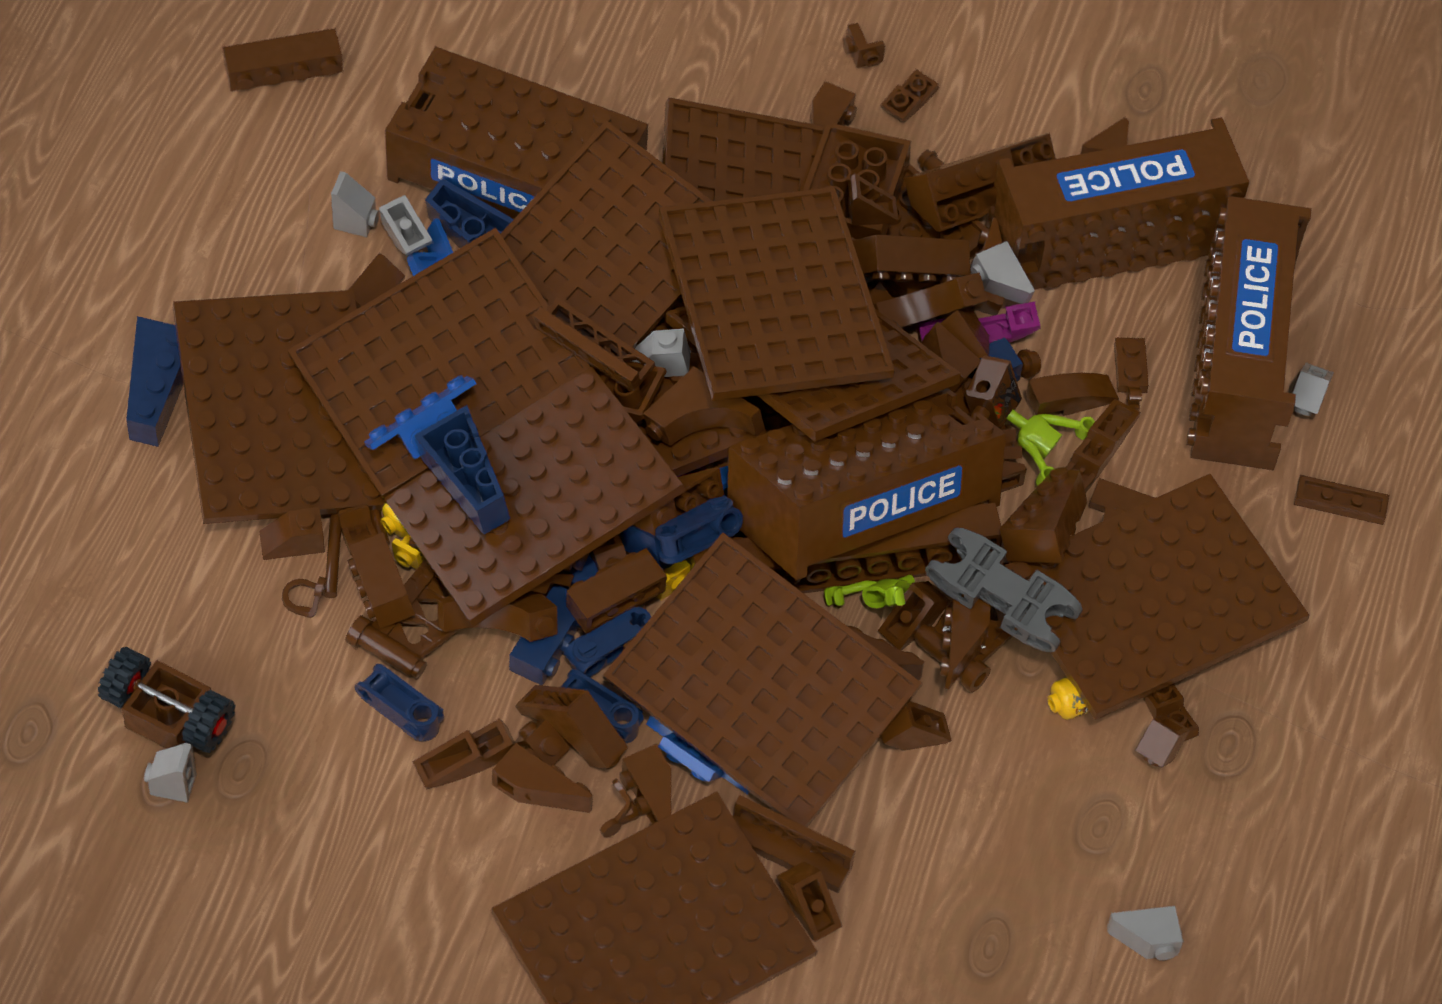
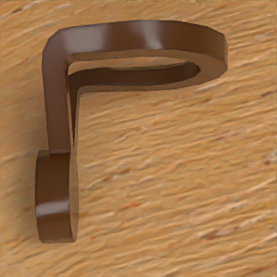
M320 576L317 583L307 579L290 581L282 592L283 605L295 614L308 618L313 617L317 611L319 599L323 595L327 578ZM296 586H306L315 589L312 608L293 604L288 597L290 590Z
M617 778L612 783L626 801V805L615 818L608 820L601 826L600 832L605 838L615 835L621 829V825L640 817L636 805ZM630 809H632L633 813L626 816Z

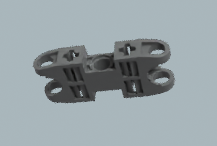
M954 528L948 535V540L958 549L956 552L960 554L962 561L956 564L947 562L942 564L939 561L931 560L925 568V572L930 580L946 595L970 610L979 598L1006 614L1000 627L1002 630L1029 646L1045 652H1054L1060 645V640L1051 632L1052 628L1045 619L1049 616H1059L1062 618L1066 616L1071 619H1077L1082 612L1080 602L1065 587L1038 570L1027 581L1002 565L1007 554L1006 550L982 535L964 528Z

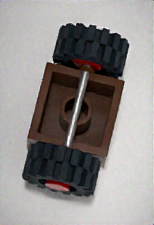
M122 647L120 652L117 651L114 654V659H110L108 668L104 669V677L100 678L99 681L101 685L98 687V696L122 709L126 728L166 749L188 743L204 752L210 753L211 750L216 749L217 744L221 743L222 736H225L228 732L226 731L227 727L231 726V718L234 717V709L236 708L234 701L158 660L150 669V658L129 647Z

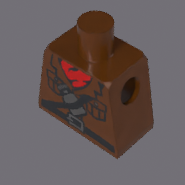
M986 355L982 357L965 395L971 413L970 417L976 420V415L982 414L1000 428L1006 422L1010 412L1015 410L1021 402V393L1010 360Z

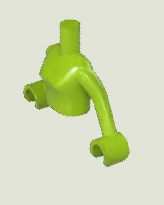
M1012 410L1006 418L1020 429L1017 441L1031 455L1040 470L1036 478L1037 486L1055 469L1047 466L1044 459L1062 437V434L1050 425L1075 429L1076 436L1084 440L1090 427L1095 423L1093 418L1087 416L1079 421L1051 414H1038L1027 420L1015 410Z
M907 575L899 579H883L878 582L866 580L847 586L829 587L824 590L826 605L836 604L841 606L845 604L844 595L863 591V600L871 608L901 606L906 603L904 594L910 585L915 583V579L912 575Z

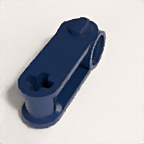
M721 496L709 499L707 502L661 524L655 530L656 537L660 540L661 544L660 560L667 564L678 563L711 547L722 532L728 537L734 536L738 533L743 523L741 511L733 507V501L730 498Z
M634 607L590 633L575 639L564 651L565 657L570 662L571 669H576L592 677L613 663L622 653L623 645L633 639L651 618L650 613L641 607Z
M376 664L373 667V672L363 682L359 681L355 684V691L366 703L413 739L425 742L432 740L438 734L439 724L444 720V710L382 664ZM421 718H427V719H429V720L424 721V722H419V721H417V720H419V719H421Z
M571 669L567 674L568 678L560 687L588 690L623 741L627 744L635 740L639 734V725L644 720L643 711L584 673ZM618 721H628L629 723H627V724H619V723H617V722H618Z

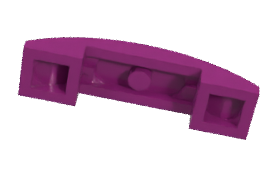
M1035 301L1007 306L1005 314L978 318L989 334V343L1004 337L1010 343L1041 329ZM946 318L918 323L921 340L924 339V336L937 322L941 323Z

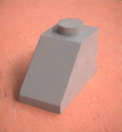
M340 171L331 193L333 229L367 237L371 227H376L379 219V210H376L375 197L346 172Z
M406 195L379 207L382 225L394 245L406 256L433 243Z
M1007 241L976 254L971 264V274L980 272L985 291L1020 304L1030 302L1035 290Z
M684 329L653 331L635 348L653 360L655 366L666 368L667 373L665 377L684 376L689 372L690 348Z
M1305 363L1293 391V394H1296L1294 411L1306 416H1311L1312 413L1318 414L1334 372Z
M184 743L156 752L154 762L148 763L144 776V781L148 782L150 795L188 803L196 778L192 744Z
M1175 906L1117 912L1110 915L1107 925L1108 933L1144 958L1169 960L1179 955L1183 938Z

